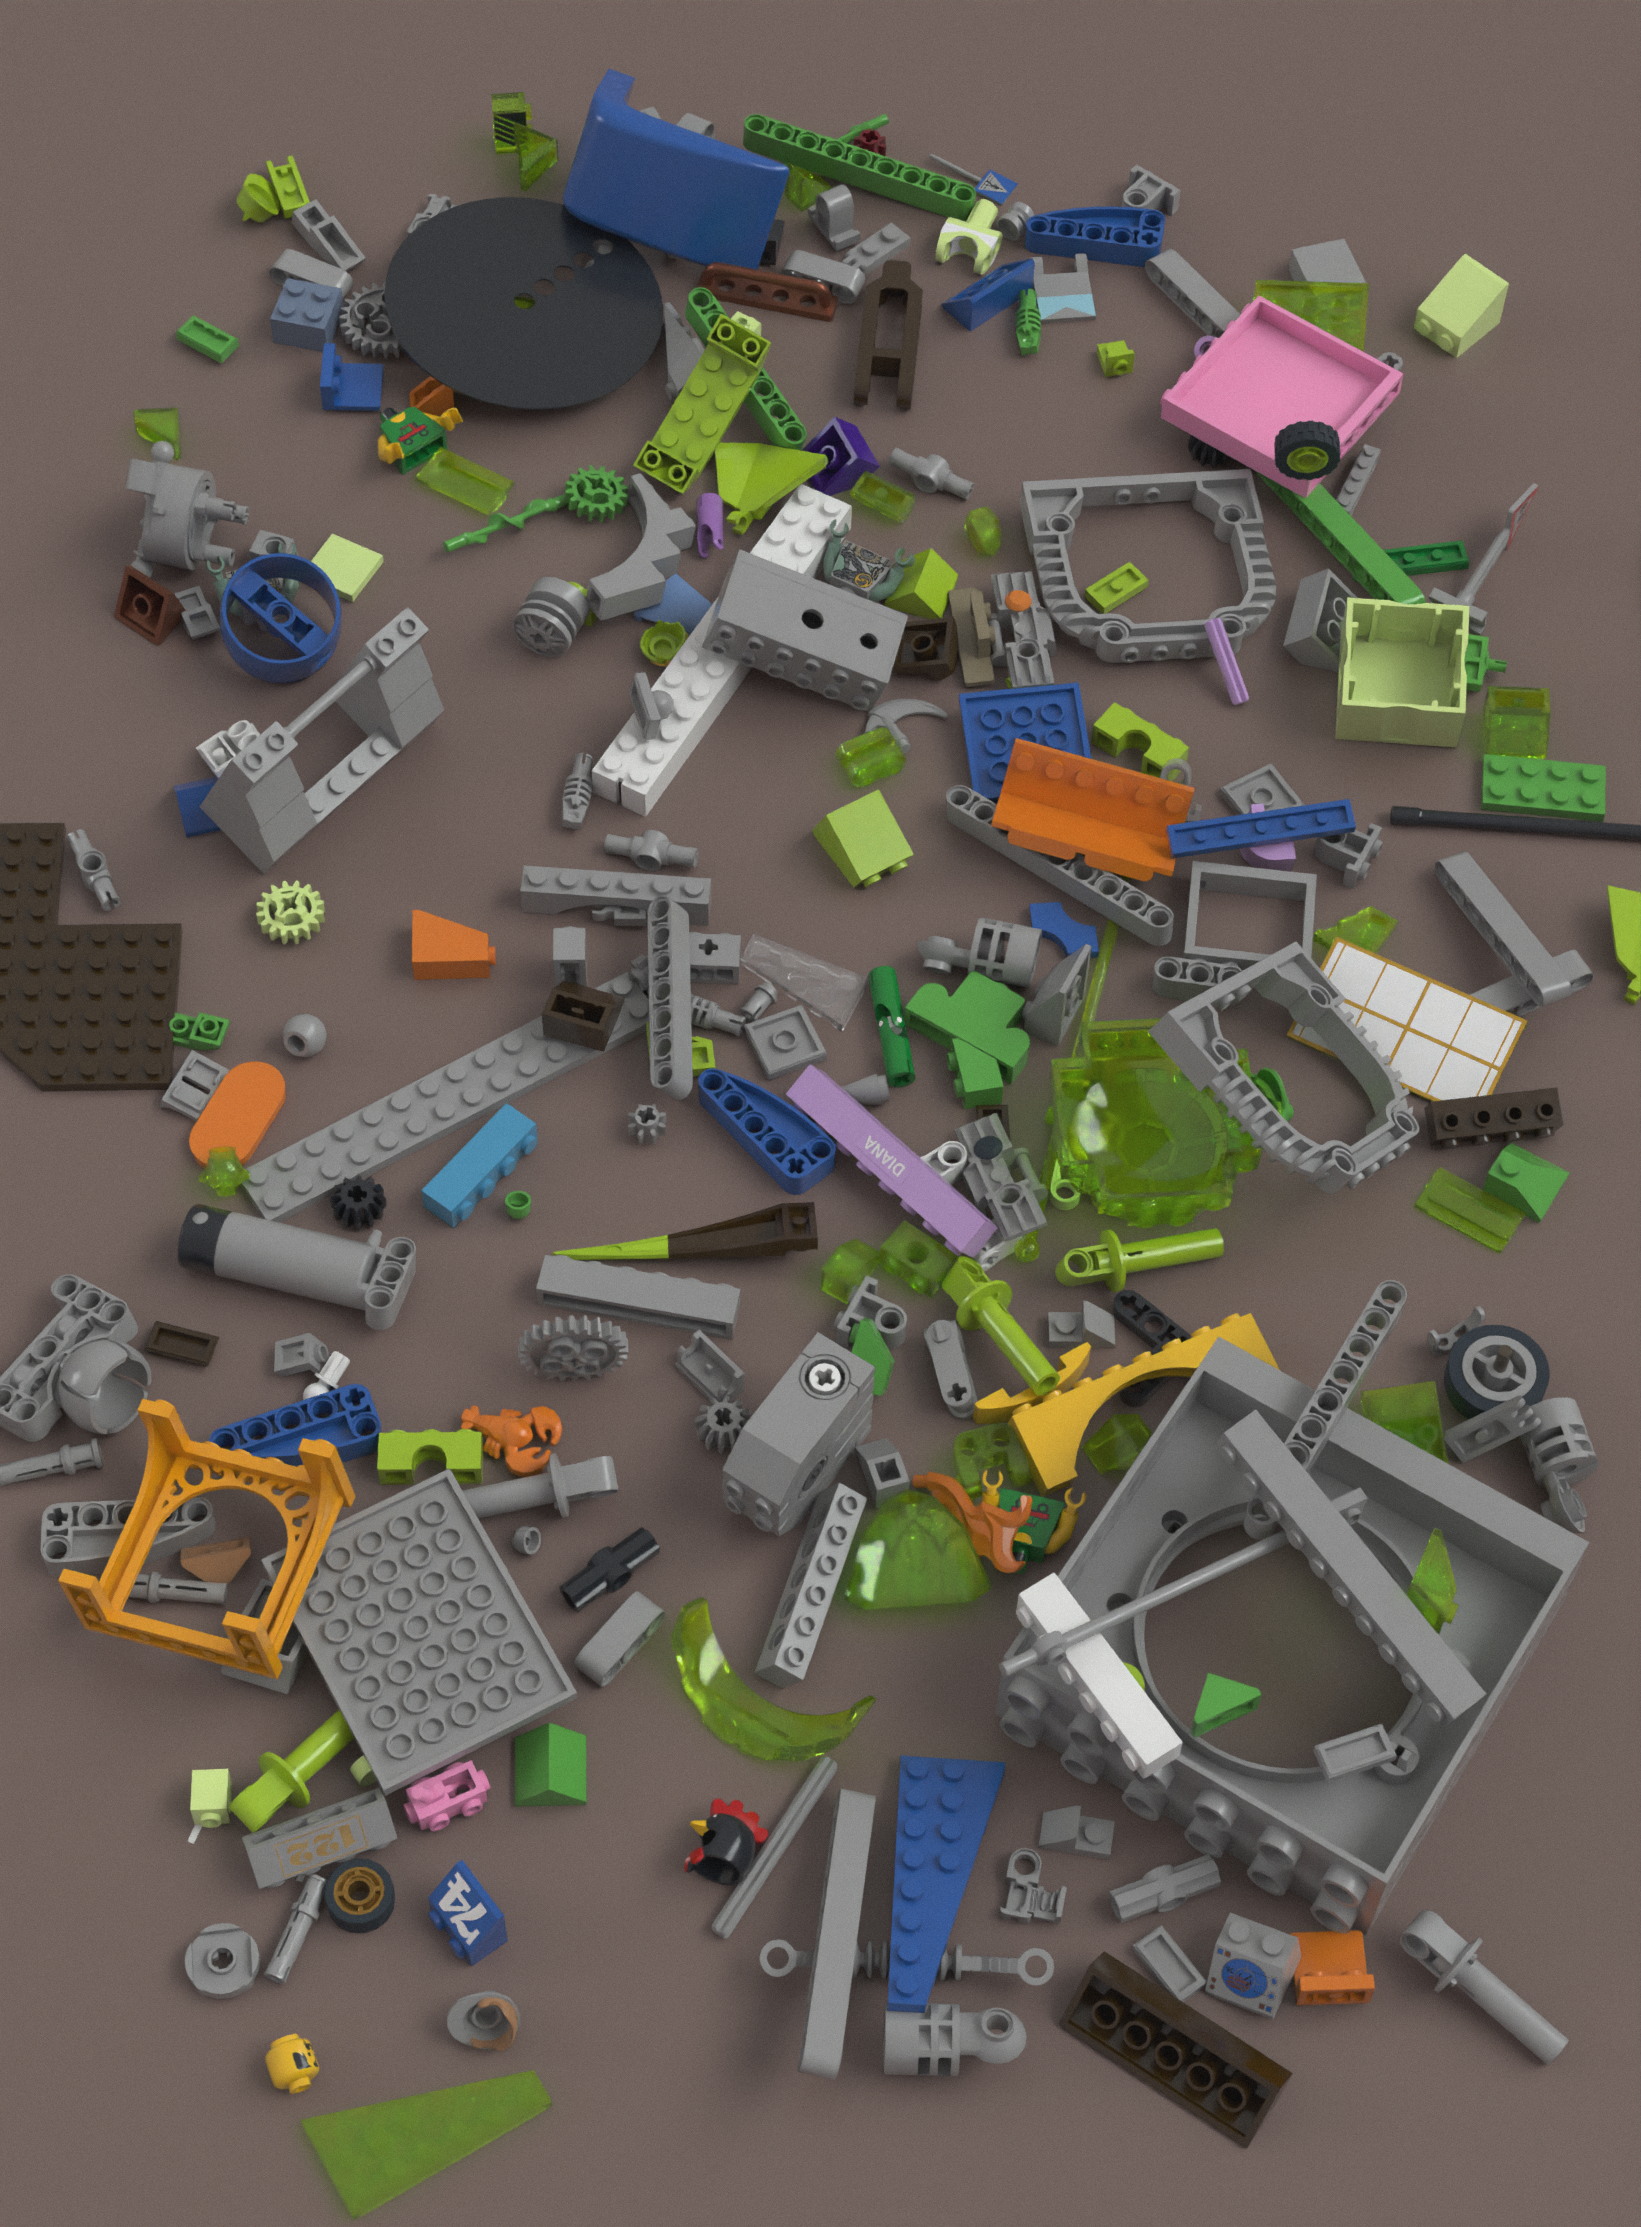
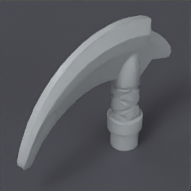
M891 700L874 707L868 712L870 718L867 722L865 733L870 735L876 729L886 730L890 738H892L895 748L904 754L911 749V745L908 743L906 735L897 727L895 723L897 720L914 714H929L947 719L948 714L941 708L922 700Z

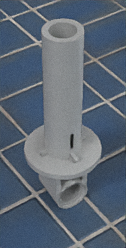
M554 1453L550 1454V1466L548 1464L547 1473L462 1491L478 1519L554 1503L555 1509L559 1508L562 1518L569 1517V1502L613 1495L619 1492L613 1457H596L581 1463L562 1466L557 1454Z
M1422 1910L1400 1936V1944L1410 1956L1416 1958L1439 1979L1434 1991L1440 1993L1448 1983L1451 1984V1987L1456 1985L1545 2064L1549 2065L1566 2046L1569 2039L1476 1959L1477 1954L1474 1953L1483 1942L1480 1937H1477L1471 1943H1467L1439 1915L1429 1910Z

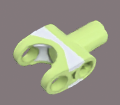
M986 199L977 201L966 221L948 217L941 230L935 256L937 262L944 263L956 254H967L975 260L974 273L983 275L989 269L1002 242V232L990 229L998 214V208L993 202Z

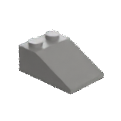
M1085 944L1052 967L1047 978L1041 977L1035 990L1036 997L1034 1001L1029 1000L1022 1012V1018L1025 1019L1024 1031L1027 1034L1059 1046L1085 999L1092 946Z
M261 1579L241 1615L256 1619L260 1618L273 1588L271 1581ZM292 1622L278 1655L283 1666L278 1680L222 1665L221 1674L288 1694L301 1670L308 1650Z

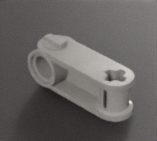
M956 1319L952 1321L937 1320L924 1329V1336L934 1363L942 1397L954 1417L968 1419L973 1416L974 1403L978 1402L965 1354L964 1340Z

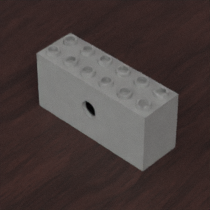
M739 549L723 581L702 648L710 650L715 655L736 660L743 666L754 667L767 672L772 677L782 678L795 683L800 688L811 689L821 693L826 698L842 701L857 710L869 712L873 709L889 682L908 615Z

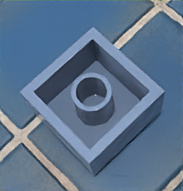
M287 278L270 318L273 343L323 352L324 343H332L340 324V308L344 307L342 289Z

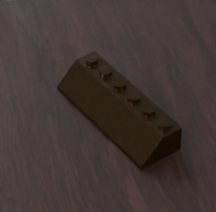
M1105 1951L1090 1964L1058 2023L1246 2148L1249 2147L1293 2074Z

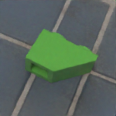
M960 1038L952 1039L951 1052H947V1064L949 1071H955L956 1079H953L956 1098L961 1097L964 1109L975 1108L976 1105L1001 1104L1004 1086L997 1059Z
M864 1318L860 1321V1324L855 1323L852 1328L849 1343L854 1345L851 1353L875 1367V1374L873 1375L875 1378L874 1390L872 1393L882 1396L887 1391L895 1360L874 1321L870 1318Z

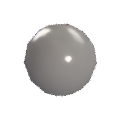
M308 1013L297 1014L289 1019L282 1034L285 1048L293 1055L301 1058L312 1057L322 1051L327 1038L324 1023L316 1016Z

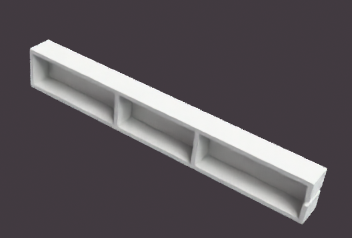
M801 484L750 554L816 579L824 567L823 559L828 541L833 538L830 524L836 519L837 523L834 531L841 533L846 522L850 531L852 506ZM717 599L651 688L652 692L661 690L670 694L674 700L673 712L668 718L661 720L656 738L652 740H645L643 738L635 712L632 714L592 769L593 793L617 804L620 800V781L622 782V806L646 817L752 669V667L743 666L736 660L715 655L710 650L702 648Z

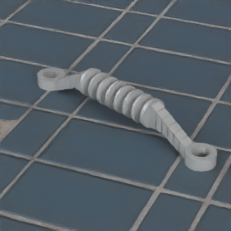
M774 1939L767 1942L761 1949L760 1964L769 1975L781 1977L790 1973L796 1966H812L814 1951L795 1950L786 1940ZM857 1941L852 1978L857 1977L860 1967H864L867 1978H871L874 1968L879 1967L881 1978L885 1979L890 1965V1951L887 1941L882 1942L879 1952H875L872 1941H868L865 1951L861 1952ZM956 1944L952 1955H948L946 1948L938 1974L940 1981H944L947 1971L952 1970L955 1981H961V1971L981 1970L982 1972H989L990 1970V1972L998 1973L1009 1972L1019 1974L1025 1982L1036 1986L1050 1980L1054 1972V1961L1048 1952L1037 1947L1028 1948L1018 1958L962 1954V1944ZM781 1947L787 1951L789 1960L786 1966L779 1969L770 1966L767 1961V1955L771 1949ZM1032 1956H1041L1046 1962V1970L1039 1977H1032L1026 1972V1961Z

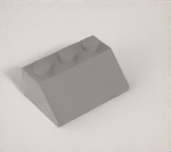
M1329 568L1300 580L1283 647L1302 665L1339 673L1340 634L1347 597H1357Z

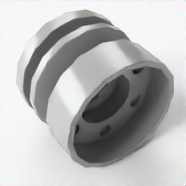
M542 577L536 580L525 598V602L514 617L512 630L517 639L533 652L546 657L563 656L570 648L577 632L590 613L589 603L586 597L567 581L555 577Z

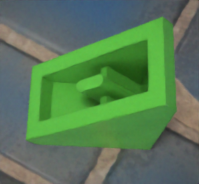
M1208 1673L1190 1733L1193 1738H1196L1257 1710L1262 1694L1258 1688Z

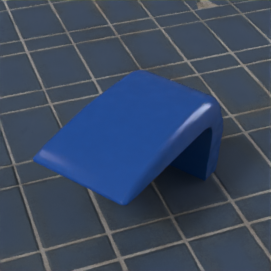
M609 68L592 98L563 194V202L567 211L582 222L598 229L705 267L713 262H721L758 269L789 176V168L784 164L633 109L628 105L635 78Z

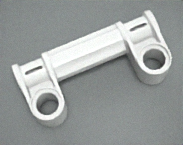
M948 1141L927 1155L920 1157L950 1185L963 1179V1170L967 1167V1151L961 1143ZM950 1159L959 1160V1162L955 1164H950L946 1161ZM992 1219L991 1221L997 1226L995 1219ZM998 1228L973 1259L986 1271L998 1261L1016 1252L1023 1243V1236L1005 1242Z

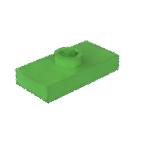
M194 315L176 332L177 340L220 363H223L239 347L237 338Z

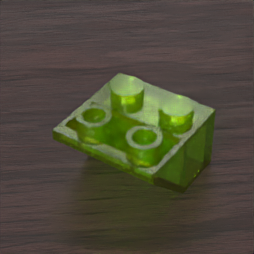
M1488 686L1483 705L1485 754L1546 759L1551 716L1549 688Z

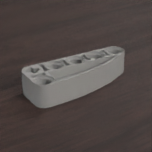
M193 1497L173 1511L169 1516L171 1519L160 1527L144 1564L180 1552L182 1548L191 1547L210 1537L216 1530V1520L211 1503L203 1497ZM136 1499L56 1503L47 1507L42 1515L40 1550L49 1574L54 1577H60L63 1569L87 1575L103 1573L125 1526L123 1522L128 1519ZM198 1515L206 1516L202 1521H192ZM93 1520H102L97 1526H88ZM57 1553H66L60 1559H51Z

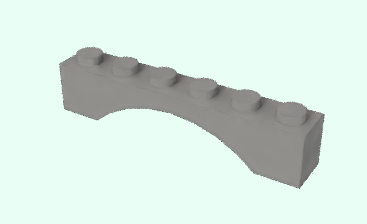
M525 865L523 868L520 890L522 913L554 915L567 909L588 905H620L648 911V907L654 898L665 895L688 912L689 924L709 926L711 908V879Z

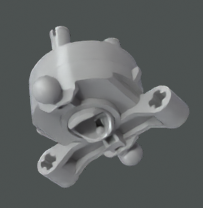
M158 441L152 446L151 456L153 463L130 459L125 489L144 493L146 500L144 518L139 522L143 530L142 538L139 541L138 550L133 551L137 557L131 566L149 578L153 574V567L150 562L195 570L202 561L207 562L209 560L211 563L219 564L217 557L220 556L223 558L225 565L232 566L235 559V550L212 545L209 541L215 524L221 520L246 525L249 519V513H246L249 512V506L237 505L234 501L216 498L215 480L210 471L169 464L174 457V449L169 442Z

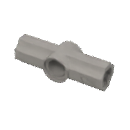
M1208 1854L1176 1867L1172 1865L1157 1867L1144 1875L1143 1879L1110 1891L1109 1898L1116 1918L1123 1923L1155 1910L1160 1913L1171 1911L1184 1904L1187 1898L1220 1886L1221 1879L1214 1859Z

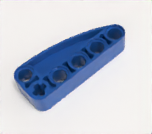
M1084 207L1052 211L1032 216L1027 220L1025 247L1030 252L1075 258V254L1084 253L1087 256V260L1145 267L1147 260L1161 253L1165 216L1158 210L1134 207Z
M712 1068L700 1074L698 1079V1095L701 1105L784 1191L792 1195H800L833 1172L836 1152L833 1140L796 1108L759 1085L728 1072ZM709 1088H717V1090H708V1089H709ZM730 1109H737L738 1111H733V1112H732V1111H729V1110H730ZM751 1130H757V1131H759V1132H757V1133H752V1132H749V1131H751ZM772 1151H777V1152H780V1153H779V1154H771L770 1152H772ZM817 1155H824V1156H826V1157H824V1158H818V1157H816V1156H817Z
M350 1384L220 1427L210 1435L209 1441L219 1445L221 1448L229 1445L233 1446L230 1449L232 1451L242 1449L252 1454V1456L264 1459L266 1457H274L281 1460L284 1464L297 1467L298 1465H304L298 1452L303 1438L313 1441L316 1439L329 1441L336 1446L341 1461L347 1462L377 1452L379 1433H382V1428L368 1389L361 1384ZM322 1413L331 1414L327 1418H318V1416ZM289 1424H298L294 1429H285ZM364 1431H373V1434L369 1436L360 1435ZM257 1435H265L261 1440H252Z

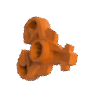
M474 1405L471 1406L470 1410L465 1409L461 1416V1429H475L478 1432H482V1435L487 1438L483 1451L490 1456H494L495 1459H499L500 1449L504 1450L505 1464L510 1473L521 1478L542 1473L549 1463L551 1451L547 1449L542 1456L534 1459L533 1457L540 1453L541 1447L527 1448L518 1452L519 1449L525 1447L532 1440L533 1433L530 1427L535 1426L540 1440L544 1443L547 1440L545 1433L551 1432L550 1446L554 1447L560 1441L563 1433L561 1419L554 1410L545 1406L534 1407L530 1410V1413L521 1418H518L522 1415L520 1411L502 1409L500 1416L480 1415L478 1406Z

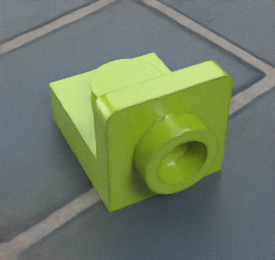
M1125 340L1097 344L1096 353L1105 377L1133 373L1135 354L1132 349L1128 350Z

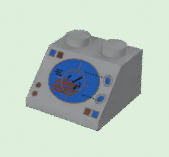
M1230 1912L1215 1945L1205 1993L1273 2020L1302 1957L1298 1937Z

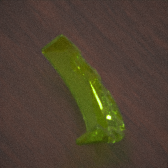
M700 1597L684 1604L681 1608L671 1634L672 1651H676L678 1667L682 1676L680 1683L687 1699H692L703 1715L702 1721L723 1741L736 1745L739 1751L768 1761L775 1759L793 1760V1762L819 1756L836 1748L848 1739L877 1700L869 1695L853 1704L850 1709L826 1715L801 1714L778 1707L751 1690L737 1676L725 1659L712 1629L708 1601Z

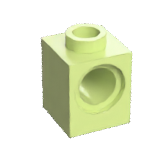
M192 1770L190 1811L194 1825L215 1828L221 1824L231 1823V1810L228 1806L232 1800V1781L229 1770Z

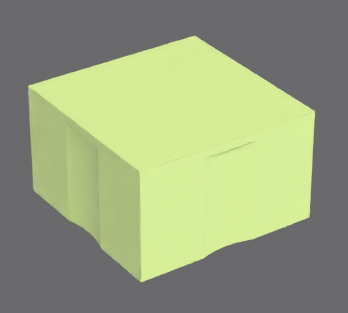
M1347 597L1340 634L1335 739L1456 748L1466 712L1467 674L1464 658L1468 646L1469 606L1435 603L1402 604L1391 600Z

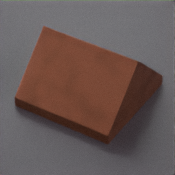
M131 565L125 566L114 618L159 646L181 621V612L186 611V609L174 593Z

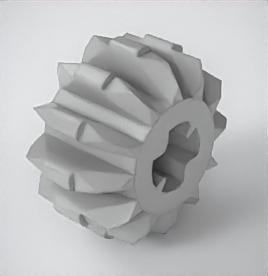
M727 1395L723 1398V1402H718L712 1397L710 1406L701 1405L699 1409L700 1415L695 1418V1427L698 1429L697 1438L699 1441H705L707 1450L715 1446L718 1447L720 1454L725 1451L726 1447L732 1450L742 1428L751 1418L749 1409H742L740 1399L731 1404Z

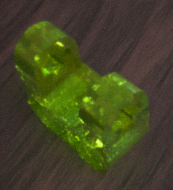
M994 1423L962 1432L955 1438L952 1464L957 1481L963 1486L971 1500L981 1498L983 1495V1487L978 1471L1004 1464L1014 1488L1032 1483L1031 1471L1024 1450L1015 1430L1009 1424ZM1002 1440L1007 1443V1446L998 1447L993 1444V1441ZM971 1449L976 1454L967 1456L962 1454L960 1450Z

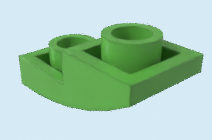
M175 1012V1017L170 1021L169 1027L174 1034L173 1041L176 1046L194 1050H218L221 1048L230 1025V1020L201 1012L198 1013L197 1018Z

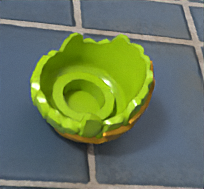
M658 620L654 627L646 629L642 635L640 648L643 655L651 663L666 667L686 642L689 635L678 621L676 623H663L662 620Z

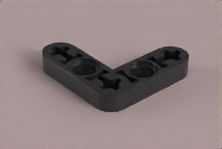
M1123 1290L1115 1296L1113 1304L1114 1317L1153 1349L1150 1351L1152 1355L1163 1351L1162 1346L1172 1340L1179 1338L1181 1342L1192 1338L1188 1332L1139 1293L1133 1290ZM1123 1304H1134L1133 1310L1131 1308H1128L1126 1310L1122 1309ZM1148 1321H1157L1161 1324L1162 1330L1158 1333H1150L1144 1328V1324ZM1168 1332H1170L1169 1338L1166 1337ZM1163 1376L1147 1379L1142 1384L1140 1393L1134 1392L1131 1394L1129 1393V1387L1134 1389L1141 1382L1133 1384L1119 1391L1120 1399L1130 1407L1142 1406L1172 1377Z

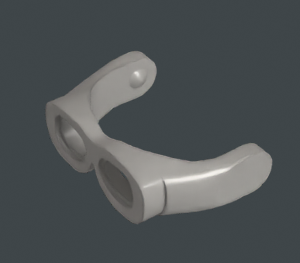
M1480 1306L1473 1308L1472 1314L1467 1319L1453 1327L1446 1334L1438 1335L1435 1330L1429 1331L1427 1334L1429 1350L1436 1356L1449 1353L1453 1343H1456L1459 1339L1454 1335L1460 1330H1465L1467 1333L1482 1325L1485 1320L1483 1309ZM1441 1340L1448 1342L1446 1346L1439 1345Z

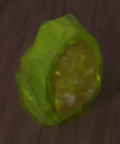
M987 506L970 511L965 518V529L971 544L980 556H995L997 549L1001 545L1000 539L1002 537L999 519L993 510Z

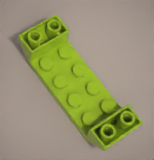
M720 314L706 338L709 344L652 442L647 440L633 464L637 469L682 495L699 478L758 378L772 344L767 339L723 314Z

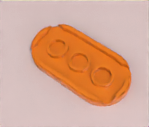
M253 1061L242 1063L226 1074L190 1133V1149L194 1159L201 1167L213 1172H226L229 1168L236 1166L237 1169L251 1158L286 1099L284 1078L275 1067L264 1062Z

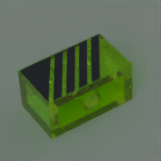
M524 92L491 94L496 154L529 152L528 141L533 140L532 123L527 124V120H532L531 103H525Z

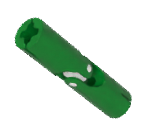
M879 966L869 972V985L878 1025L887 1083L892 1087L900 1088L912 1084L916 1080L904 1021L896 970L890 966Z

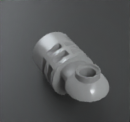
M979 918L971 950L958 948V942L938 936H929L928 941H917L916 947L924 959L923 968L928 971L950 974L952 966L968 969V975L970 972L976 971L993 981L1030 988L1038 960L1042 929L988 918ZM1007 941L1008 946L1004 964H1002L1000 962L1002 958L1004 942Z
M1572 1398L1544 1400L1530 1406L1533 1410L1532 1415H1537L1541 1420L1540 1425L1520 1435L1538 1486L1546 1488L1549 1495V1500L1541 1503L1544 1517L1568 1531L1583 1533L1585 1531L1584 1519L1587 1517L1586 1509L1579 1494L1575 1489H1570L1569 1485L1580 1482L1592 1475L1599 1467L1598 1458L1594 1452L1577 1402Z
M885 2002L884 2075L958 2076L960 2055L976 2056L984 2062L1002 2064L1017 2058L1025 2048L1027 2039L1025 2027L1018 2016L1007 2009L995 2007L984 2009L979 2013L960 2012L959 2004L928 2003L925 2013L887 2011L888 2002ZM1000 2029L1004 2033L996 2035L991 2033L990 2030Z

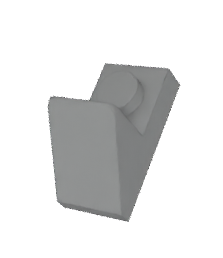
M1083 1301L1082 1312H1048V1348H1076L1086 1342L1090 1344L1091 1348H1115L1114 1315L1096 1305Z
M1078 1805L1043 1812L1039 1849L1106 1860L1110 1859L1115 1821L1080 1816L1081 1806Z

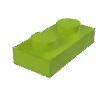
M1129 561L1086 588L1084 597L1101 614H1106L1146 589L1149 580Z

